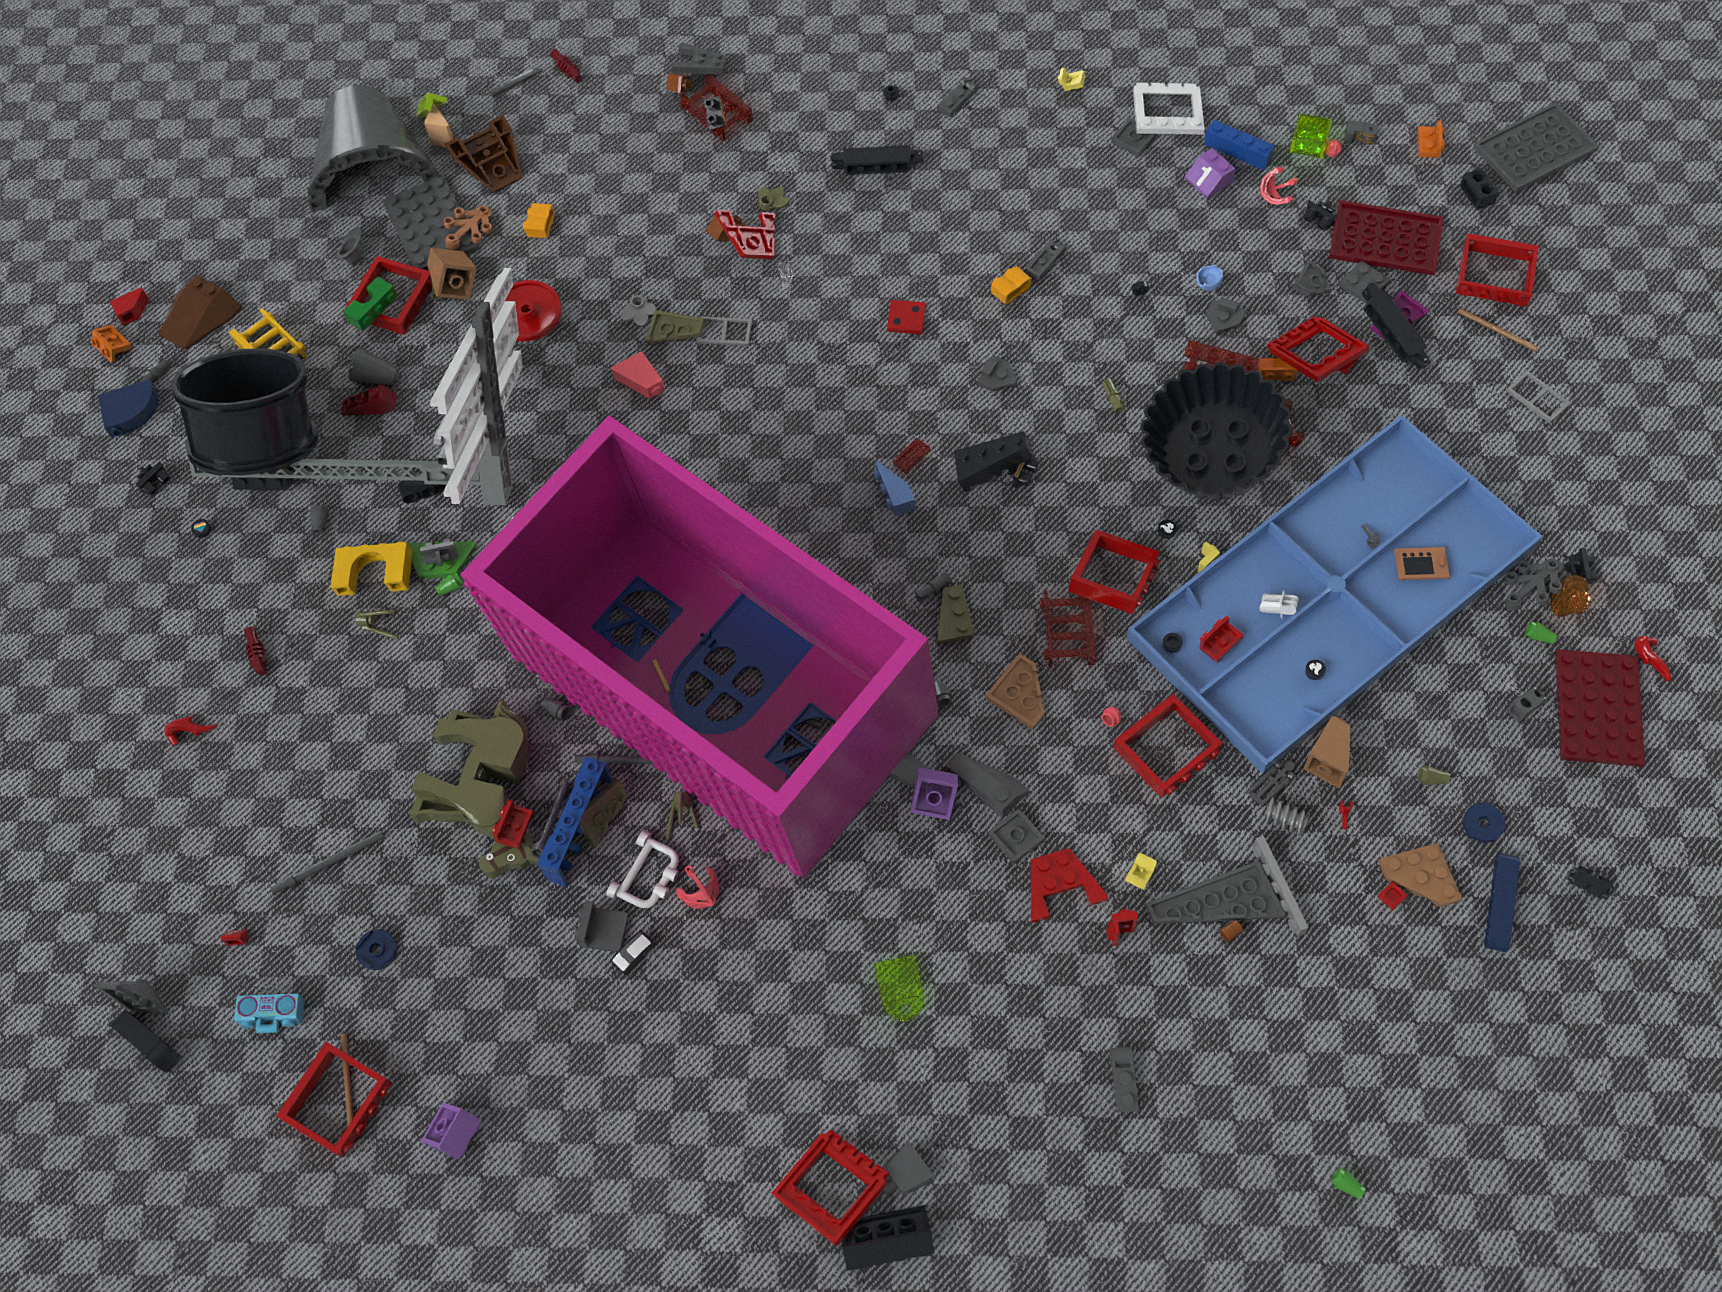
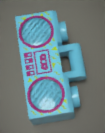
M299 994L237 996L234 1021L242 1028H253L256 1025V1033H278L280 1023L284 1027H294L295 1024H302L305 999ZM265 1022H273V1024L263 1025Z

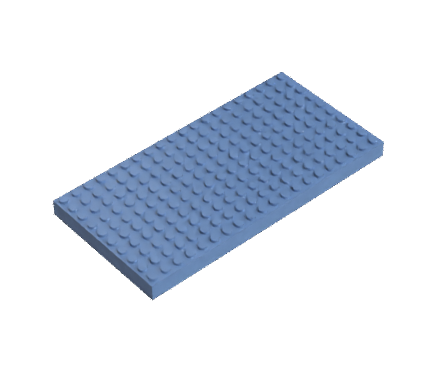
M1401 415L1130 626L1126 639L1264 774L1278 760H1281L1535 550L1543 536ZM1363 524L1373 534L1376 533L1380 536L1379 545L1375 548H1370L1367 545L1366 540L1369 537L1361 528ZM1445 547L1449 579L1399 581L1395 548ZM1284 591L1285 595H1295L1299 598L1296 613L1293 615L1283 614L1281 618L1280 614L1262 613L1259 609L1263 594L1282 595ZM1227 615L1230 618L1229 623L1243 633L1244 637L1216 663L1200 650V637L1206 631L1209 632L1213 629V625L1218 619L1222 620ZM1169 633H1176L1182 637V648L1176 653L1167 652L1163 648V638ZM1320 660L1325 664L1326 671L1323 678L1312 680L1306 676L1305 668L1309 661Z

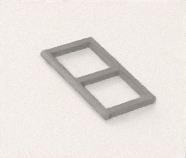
M700 316L705 321L724 323L721 340L697 337V343L749 346L753 319ZM728 322L748 323L745 341L725 340Z
M1527 370L1506 389V392L1548 423H1551L1571 405V402ZM1526 377H1529L1544 388L1530 402L1513 390ZM1547 391L1564 403L1551 417L1533 405Z

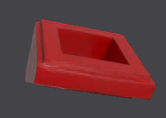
M248 930L228 931L220 936V940L227 946L248 943Z

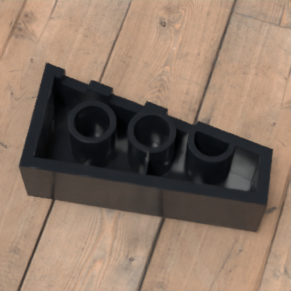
M1022 431L955 450L958 483L967 492L971 490L970 487L986 482L985 479L993 475L998 476L1002 474L1003 470L1009 467L1013 468L1032 458L1031 442L1025 432Z

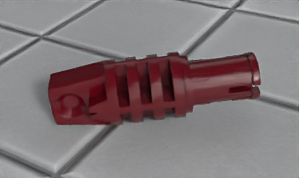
M553 49L550 52V57L555 60L557 67L568 79L572 78L577 84L582 81L578 73L580 70L567 56H563L558 49Z
M253 626L244 629V633L247 639L246 650L249 663L259 676L267 674L265 665L267 658L263 643L258 638L257 629Z

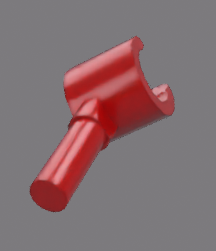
M1343 800L1339 805V811L1343 817V830H1347L1348 814L1353 806L1352 801L1349 802L1348 807L1343 805Z

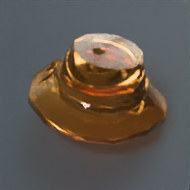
M1572 575L1566 577L1561 581V592L1551 596L1552 612L1555 616L1559 617L1572 613L1577 615L1583 614L1590 606L1589 585L1585 578Z

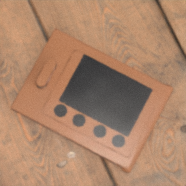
M1445 547L1394 549L1399 581L1449 579Z

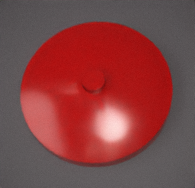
M523 280L513 283L505 301H515L519 329V336L516 341L527 342L546 336L557 326L561 318L562 306L558 294L551 286L536 280Z

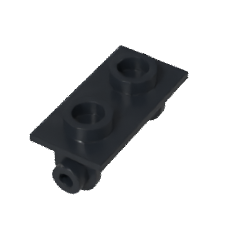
M1581 865L1578 868L1572 867L1576 871L1574 874L1570 872L1567 877L1570 884L1583 890L1587 884H1590L1588 893L1601 900L1602 898L1608 899L1610 892L1607 891L1608 888L1614 889L1610 885V880L1600 875L1598 878L1590 875L1591 870Z

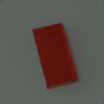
M915 438L893 460V465L905 474H908L930 451V447L918 438Z

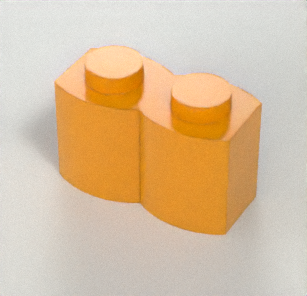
M532 203L531 207L528 208V218L523 224L527 237L548 238L555 215L552 204Z
M1018 266L1009 268L1003 276L993 280L991 293L1005 305L1009 304L1018 295L1029 289L1031 278Z

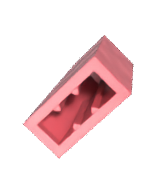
M642 351L611 367L616 381L649 399L665 391L662 379Z

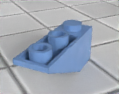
M875 462L876 470H873L876 480H880V490L882 495L887 497L886 504L888 509H892L894 516L914 510L915 499L909 485L881 463Z

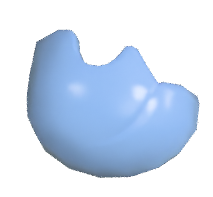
M1216 265L1201 268L1196 275L1198 286L1205 291H1213L1219 288L1223 282L1222 269H1219Z

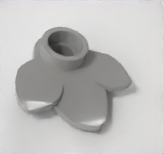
M636 295L631 298L629 306L624 308L622 313L623 321L633 319L638 326H644L648 322L649 315H654L656 307L653 303L646 302L642 296Z

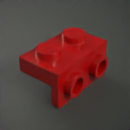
M1227 615L1222 620L1218 619L1213 625V629L1209 632L1206 631L1200 637V650L1216 663L1244 637L1243 633L1229 623L1230 618Z
M508 800L507 804L503 805L501 809L499 823H495L492 834H494L495 841L519 849L534 815L533 810L514 805L512 800Z
M1123 909L1111 915V919L1108 921V928H1106L1108 941H1112V946H1117L1121 933L1135 931L1138 921L1137 910Z

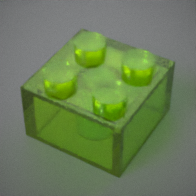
M1299 113L1290 152L1323 158L1332 119Z

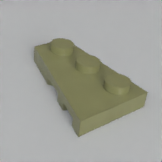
M655 310L645 341L648 344L701 337L706 321L701 317Z
M962 584L943 588L937 645L975 637Z
M615 779L592 799L582 816L579 826L591 847L596 848L598 846V839L603 832L606 833L611 818L617 815L628 797L620 780Z

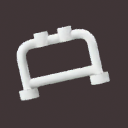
M642 830L636 844L643 847L622 885L613 881L607 890L606 896L612 899L619 897L640 908H650L656 904L659 898H666L669 892V888L666 887L669 880L674 882L677 879L679 871L676 868L679 863V855L671 847L652 839L651 833ZM654 848L669 855L671 862L665 868L660 882L656 884L652 896L648 900H642L627 891L651 849Z

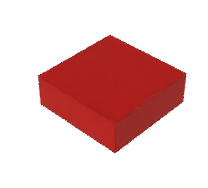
M1392 881L1377 897L1393 911L1408 895Z

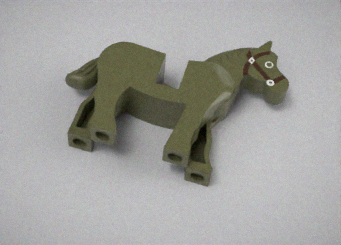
M503 700L498 703L494 712V718L483 719L479 715L451 709L448 719H439L433 734L438 744L445 745L453 742H465L474 745V748L464 765L458 786L418 771L412 786V791L417 797L409 814L414 822L421 823L428 820L441 822L464 821L468 822L478 833L495 839L494 834H492L495 823L500 821V812L503 805H506L508 800L511 799L503 786L489 783V777L518 784L531 756L527 726L523 719L512 711ZM529 827L519 849L495 842L491 853L484 855L480 859L479 866L486 877L497 878L510 869L525 870L530 864L537 865L539 859L531 855L534 839Z

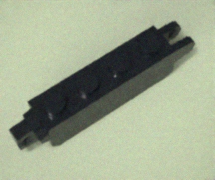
M910 145L843 148V152L831 154V167L838 170L844 169V173L847 175L908 172L911 170V165L923 163V150H910Z
M1369 283L1362 291V297L1367 302L1364 306L1365 313L1401 362L1407 363L1411 361L1418 369H1422L1430 362L1424 351L1427 348L1424 340L1420 338L1413 325L1408 322L1403 312L1397 307L1386 290L1381 292L1378 286L1374 283Z

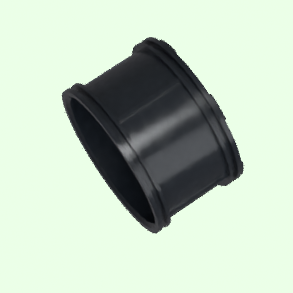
M254 348L213 354L196 360L182 368L172 379L171 386L174 399L180 405L187 436L185 447L189 461L205 473L218 476H236L278 471L307 456L317 446L319 438L316 424L309 414L305 393L307 374L303 361L288 352Z

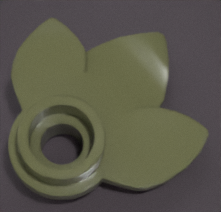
M763 186L758 191L760 199L758 202L759 208L764 211L785 207L790 202L789 198L784 197L783 187L769 190Z

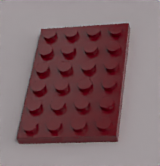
M1339 200L1329 258L1355 263L1363 261L1373 266L1435 275L1444 217Z
M1557 649L1555 660L1560 760L1643 767L1645 765L1638 656Z

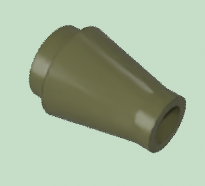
M1425 765L1419 768L1417 779L1423 785L1448 784L1450 773Z

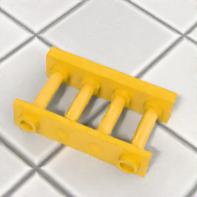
M263 308L259 309L263 319L248 330L238 333L233 328L228 332L240 349L259 348L276 334H280L283 338L269 349L280 350L289 343L293 348L288 353L293 355L299 353L304 359L308 358L305 353L306 347L301 341L297 342L275 321L276 319L272 313H267ZM269 324L272 327L270 331L255 342H248L247 338L265 325Z

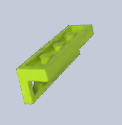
M427 92L419 101L416 117L423 119L431 111L434 104L440 109L447 103V97Z

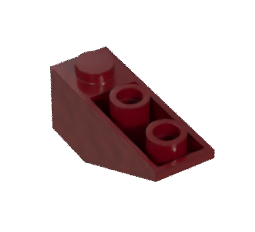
M383 384L343 399L341 415L385 414L396 409L397 394Z

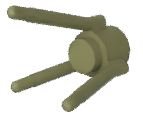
M395 610L358 611L356 613V625L362 626L363 631H371L395 639L399 638V636L370 627L375 622V616L394 614Z
M679 791L673 794L674 801L671 802L666 841L670 839L675 810L678 811V822L681 824L683 812L689 808L696 829L699 828L693 808V800H689L688 792Z

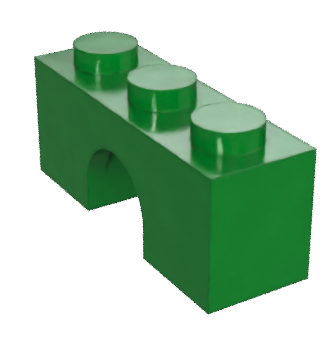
M377 277L366 288L371 297L369 302L359 303L354 300L343 311L347 322L361 331L369 327L398 297L394 286L380 277Z

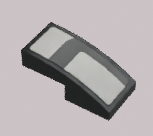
M640 929L617 951L610 962L620 972L627 975L637 961L643 959L656 943Z

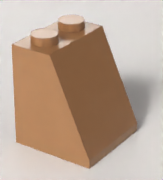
M430 248L427 264L436 296L470 300L477 269L463 251Z
M1334 716L1330 718L1311 750L1303 768L1337 788L1341 787L1349 770L1350 725L1344 719Z

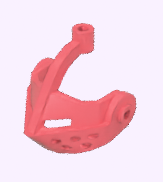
M1284 167L1274 168L1273 171L1265 175L1261 182L1260 195L1271 204H1287L1294 200L1292 196L1280 197L1277 189L1297 184V178L1289 179L1288 182L1275 186V175L1283 172Z
M692 866L685 867L687 876L692 877L700 891L694 894H686L681 887L675 889L679 899H682L687 906L701 909L714 905L720 889L716 873L709 866L706 867L705 871L710 877V882L705 887L696 877Z

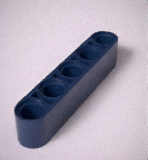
M1499 852L1496 855L1484 941L1485 948L1508 952L1511 941L1520 857Z

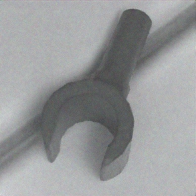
M1363 524L1361 528L1369 537L1366 540L1367 545L1370 548H1375L1379 545L1380 536L1376 533L1373 534Z

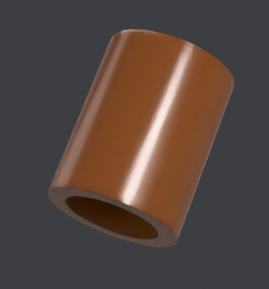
M1233 920L1219 930L1220 935L1226 942L1231 941L1243 932L1242 926L1236 920Z

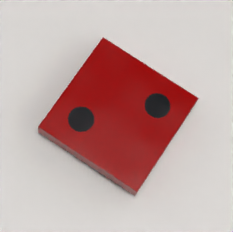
M891 300L887 332L922 334L926 302Z

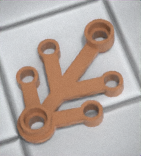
M479 206L475 210L464 211L460 207L454 210L455 218L473 217L471 219L454 220L452 217L444 218V226L446 228L463 226L455 234H449L446 237V247L451 250L459 247V239L470 229L472 232V242L480 243L482 241V235L479 233L477 226L479 221H482L483 233L490 234L492 232V225L489 223L492 210L487 206Z

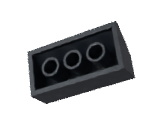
M925 1205L861 1217L841 1241L847 1271L935 1254Z

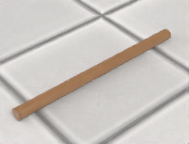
M1462 308L1458 311L1459 314L1535 352L1538 349L1537 346Z
M343 1033L340 1035L341 1049L344 1053L348 1054L347 1034ZM342 1059L347 1126H349L353 1120L349 1063Z

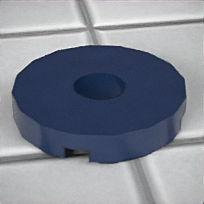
M1477 803L1466 810L1463 817V827L1473 840L1490 843L1496 841L1503 834L1505 818L1497 807L1489 803ZM1479 819L1487 820L1489 826H1481L1479 824Z
M382 929L365 933L356 945L357 960L363 967L369 970L386 968L397 955L398 946L396 940L389 932ZM376 945H381V951L378 954H372V948Z

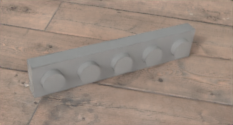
M1264 836L1258 837L1252 847L1254 855L1260 859L1261 866L1271 881L1270 884L1289 918L1288 924L1293 932L1295 931L1297 937L1304 935L1309 927Z

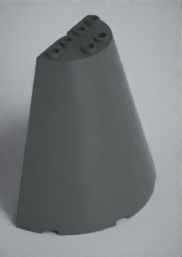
M357 84L338 89L327 100L308 188V203L311 213L327 209L325 190L335 178V173L362 162L393 158L397 163L414 167L424 183L440 177L437 169L389 100L379 90Z

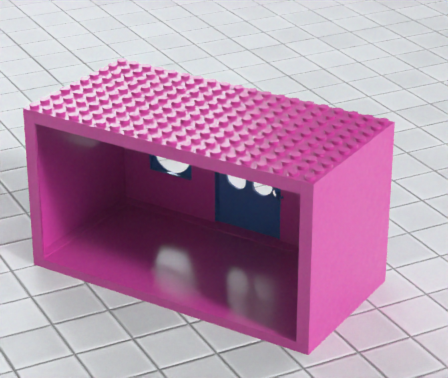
M609 415L460 574L465 581L463 585L469 590V594L475 599V603L481 607L480 610L486 615L485 618L491 623V627L497 631L496 634L502 639L501 642L507 647L506 649L512 654L511 657L516 662L520 663L522 661L528 671L532 674L536 672L539 675V679L545 684L550 683L554 686L553 689L559 695H566L567 700L572 705L576 706L578 704L585 715L588 717L592 715L596 719L595 722L602 728L606 726L610 729L609 732L615 738L621 737L624 740V744L631 750L635 748L639 752L638 755L645 761L650 759L654 763L653 766L662 773L664 770L672 782L675 784L679 782L683 785V790L688 792L689 795L695 794L698 797L697 800L705 807L709 805L713 809L712 812L719 818L725 817L728 820L727 823L733 829L739 828L746 839L749 841L755 840L758 843L757 846L763 852L767 853L769 851L774 855L773 859L780 865L785 863L789 867L788 870L796 877L800 875L805 879L888 778L891 771L907 755L939 716L927 637ZM639 591H651L663 597L669 607V621L665 630H660L621 600ZM615 607H618L630 616L615 623H609L611 613ZM636 622L631 647L618 643L611 635L612 631ZM643 627L657 636V639L653 642L639 646ZM719 648L730 649L736 654V662L724 676L718 675L704 664L705 658L710 653L717 652ZM656 659L671 690L667 693L652 660ZM749 667L758 669L764 678L762 688L752 697L746 696L732 685L735 678L744 669ZM697 672L712 682L714 688L698 706H691L686 702L685 688L689 677ZM722 694H728L743 706L742 711L738 715L728 720L715 722L706 717V712ZM812 718H823L835 723L817 745L794 729V727ZM788 735L804 745L783 753V745ZM811 751L794 773L785 765V761Z

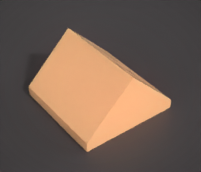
M435 104L432 105L424 124L432 146L446 148L445 143L454 138L445 118Z

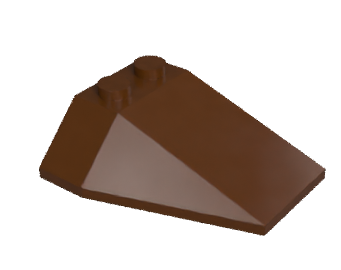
M504 115L489 121V128L463 141L460 137H457L445 143L452 158L492 193L522 179L512 128Z
M195 275L178 291L160 329L159 336L186 350L232 320L241 310L242 306L223 288Z

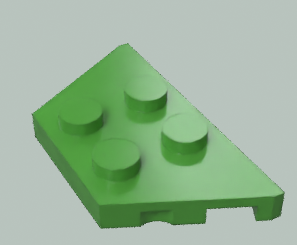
M475 541L454 542L458 559L444 561L443 566L439 567L438 563L425 565L420 552V548L424 547L425 543H407L413 550L412 563L419 578H446L450 573L457 572L459 574L461 568L469 560L468 556L471 551L477 548Z

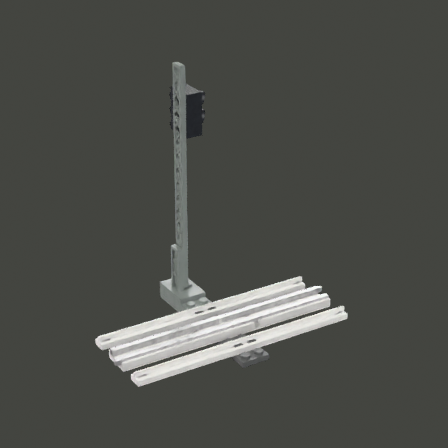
M503 269L502 273L494 281L485 300L476 309V314L472 317V324L436 389L434 396L430 400L431 407H438L439 414H445L434 435V445H442L444 443L437 457L438 461L301 459L288 465L287 468L278 471L236 476H218L205 473L203 470H198L189 461L192 477H231L234 490L284 491L289 489L294 478L422 480L425 484H447L444 489V497H451L452 504H460L468 485H481L483 505H506L513 486L503 409L523 367L521 351H514L512 356L509 357L519 336L515 301H505L513 286L512 269ZM304 466H309V467H311L314 471H313V472H308V471H307L305 468H303V467H304ZM322 466H327V467L330 468L332 471H331V472H326V471L323 470L321 467H322ZM345 466L350 471L344 472L340 469V467ZM359 466L364 467L366 470H368V472L362 473L357 468ZM382 467L386 472L380 473L376 468ZM399 467L404 472L398 473L394 470V468ZM417 467L422 471V473L417 474L412 470V468Z

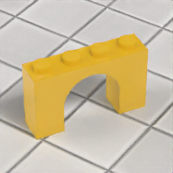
M407 542L336 548L330 587L337 596L356 595L357 580L361 569L370 562L384 561L386 562L384 584L391 592L409 590L413 550Z

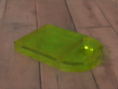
M915 955L874 963L882 1005L887 1015L897 1021H909L918 1016L924 1005V995ZM902 1005H908L911 1007V1012L903 1015L900 1013L899 1008Z

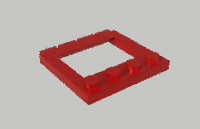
M1315 316L1267 344L1268 349H1270L1269 353L1315 382L1321 381L1369 350V345L1326 319ZM1321 331L1347 346L1335 351L1333 356L1323 358L1320 364L1313 365L1289 351Z
M829 1130L826 1134L821 1133L771 1194L837 1247L887 1186L886 1179L889 1177V1172L878 1164L874 1166L875 1162L862 1152L858 1153L859 1150L846 1140L843 1141V1138L833 1130ZM823 1152L868 1185L841 1220L837 1219L796 1187V1184Z

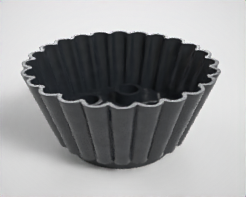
M1218 362L1212 367L1207 364H1200L1194 371L1185 369L1178 374L1177 378L1166 380L1163 390L1153 393V403L1147 405L1144 409V415L1147 419L1143 420L1140 425V430L1144 434L1141 439V445L1148 451L1146 459L1155 466L1156 473L1167 479L1174 487L1188 494H1193L1200 499L1208 497L1213 501L1220 499V497L1228 500L1233 495L1240 496L1266 478L1269 472L1280 463L1281 455L1289 446L1287 437L1292 432V426L1287 422L1291 412L1287 407L1283 406L1285 397L1282 393L1275 392V384L1270 380H1262V375L1258 371L1250 370L1247 372L1246 368L1240 364L1229 367L1228 364Z

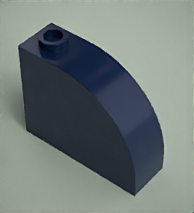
M151 380L98 395L104 428L111 438L142 427L151 419L158 406V392Z

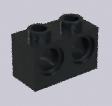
M1482 168L1463 174L1459 186L1476 210L1495 204L1499 194L1498 188L1494 186L1489 175Z

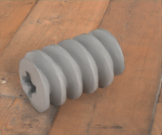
M1272 797L1265 816L1267 823L1274 819V826L1282 822V829L1289 825V832L1292 833L1297 829V835L1300 836L1306 827L1310 814L1305 817V810L1297 814V807L1290 811V804L1283 808L1281 800L1275 805L1274 798Z

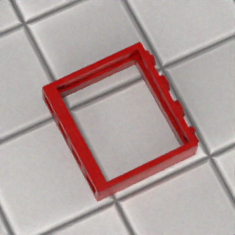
M1467 233L1462 249L1455 294L1527 306L1532 296L1539 246ZM1469 251L1528 261L1524 291L1464 281Z
M377 256L374 262L371 263L366 275L363 276L359 287L355 289L354 295L347 303L346 308L354 300L364 303L369 294L366 288L380 276L383 270L419 280L397 319L379 315L371 324L372 326L405 335L432 290L430 272Z
M1095 529L1071 577L1068 592L1134 614L1136 607H1141L1143 601L1141 596H1146L1148 582L1152 583L1155 575L1153 571L1158 570L1161 562L1158 559L1160 551ZM1098 547L1147 564L1133 596L1083 578Z
M1172 694L1114 740L1113 748L1163 798L1166 794L1174 793L1177 789L1176 786L1181 782L1183 784L1192 777L1191 774L1196 770L1198 772L1207 765V761L1216 759L1217 755L1221 753L1220 750L1223 743ZM1172 710H1175L1209 747L1166 782H1163L1128 745Z
M325 1042L276 1117L334 1154L344 1158L348 1151L353 1149L357 1137L365 1131L366 1123L370 1117L374 1116L378 1111L381 1100L389 1094L387 1091L393 1082L330 1043ZM338 1056L375 1079L377 1083L338 1143L334 1145L296 1121L294 1117L334 1057Z

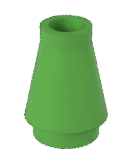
M457 572L450 573L435 589L442 597L447 593L462 588L461 586L464 581Z
M1531 621L1525 630V635L1529 639L1553 644L1557 637L1556 633L1538 621Z
M1341 1167L1337 1169L1330 1181L1334 1184L1335 1188L1357 1199H1360L1366 1190L1347 1169L1344 1170Z

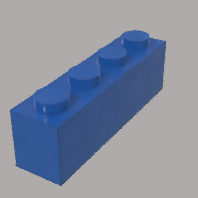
M1213 120L1206 130L1204 145L1262 170H1265L1272 160L1275 147L1271 143L1216 120Z

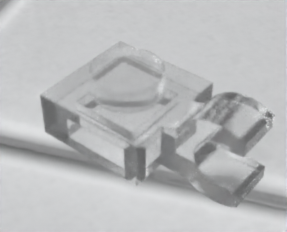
M779 260L777 269L780 271L779 280L782 281L783 289H790L793 279L792 264L788 261V264L783 265L782 260Z

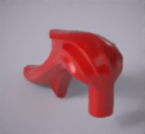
M1646 635L1637 637L1634 646L1638 655L1645 664L1649 663L1669 682L1671 674L1665 664L1666 661L1662 660L1651 649V646L1657 645L1658 640Z
M193 716L171 721L165 726L164 733L172 746H176L180 743L175 735L177 732L188 731L199 738L200 733L212 731L218 724L208 726L197 725L191 721Z

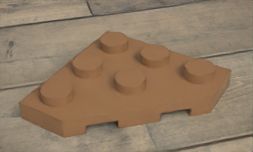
M1019 653L985 695V699L1032 730L1044 717V706L1036 663Z
M1438 843L1380 858L1378 861L1387 881H1393L1405 887L1407 891L1433 901V904L1439 907L1458 903L1462 900Z

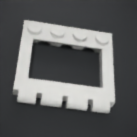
M1136 83V86L1133 88L1137 133L1204 134L1205 128L1200 87H1196V83H1184V87L1181 86V83H1168L1167 86H1165V83H1151V86L1148 83ZM1143 94L1191 95L1193 117H1146Z

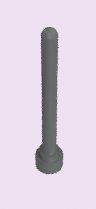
M566 781L561 784L540 840L534 843L531 849V855L537 859L542 854L568 791L569 783Z

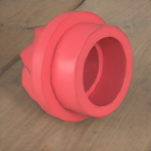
M1333 139L1328 141L1324 147L1325 153L1329 157L1338 156L1342 150L1341 143Z
M1115 707L1106 708L1101 716L1104 724L1109 727L1118 725L1122 717L1119 709Z

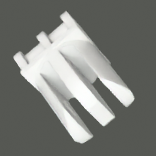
M1284 591L1282 595L1263 594L1259 609L1262 613L1280 614L1281 618L1283 614L1293 615L1296 613L1299 598L1295 595H1285Z

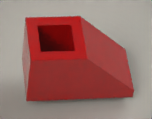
M140 287L110 301L117 317L125 326L140 319L149 298L143 288Z

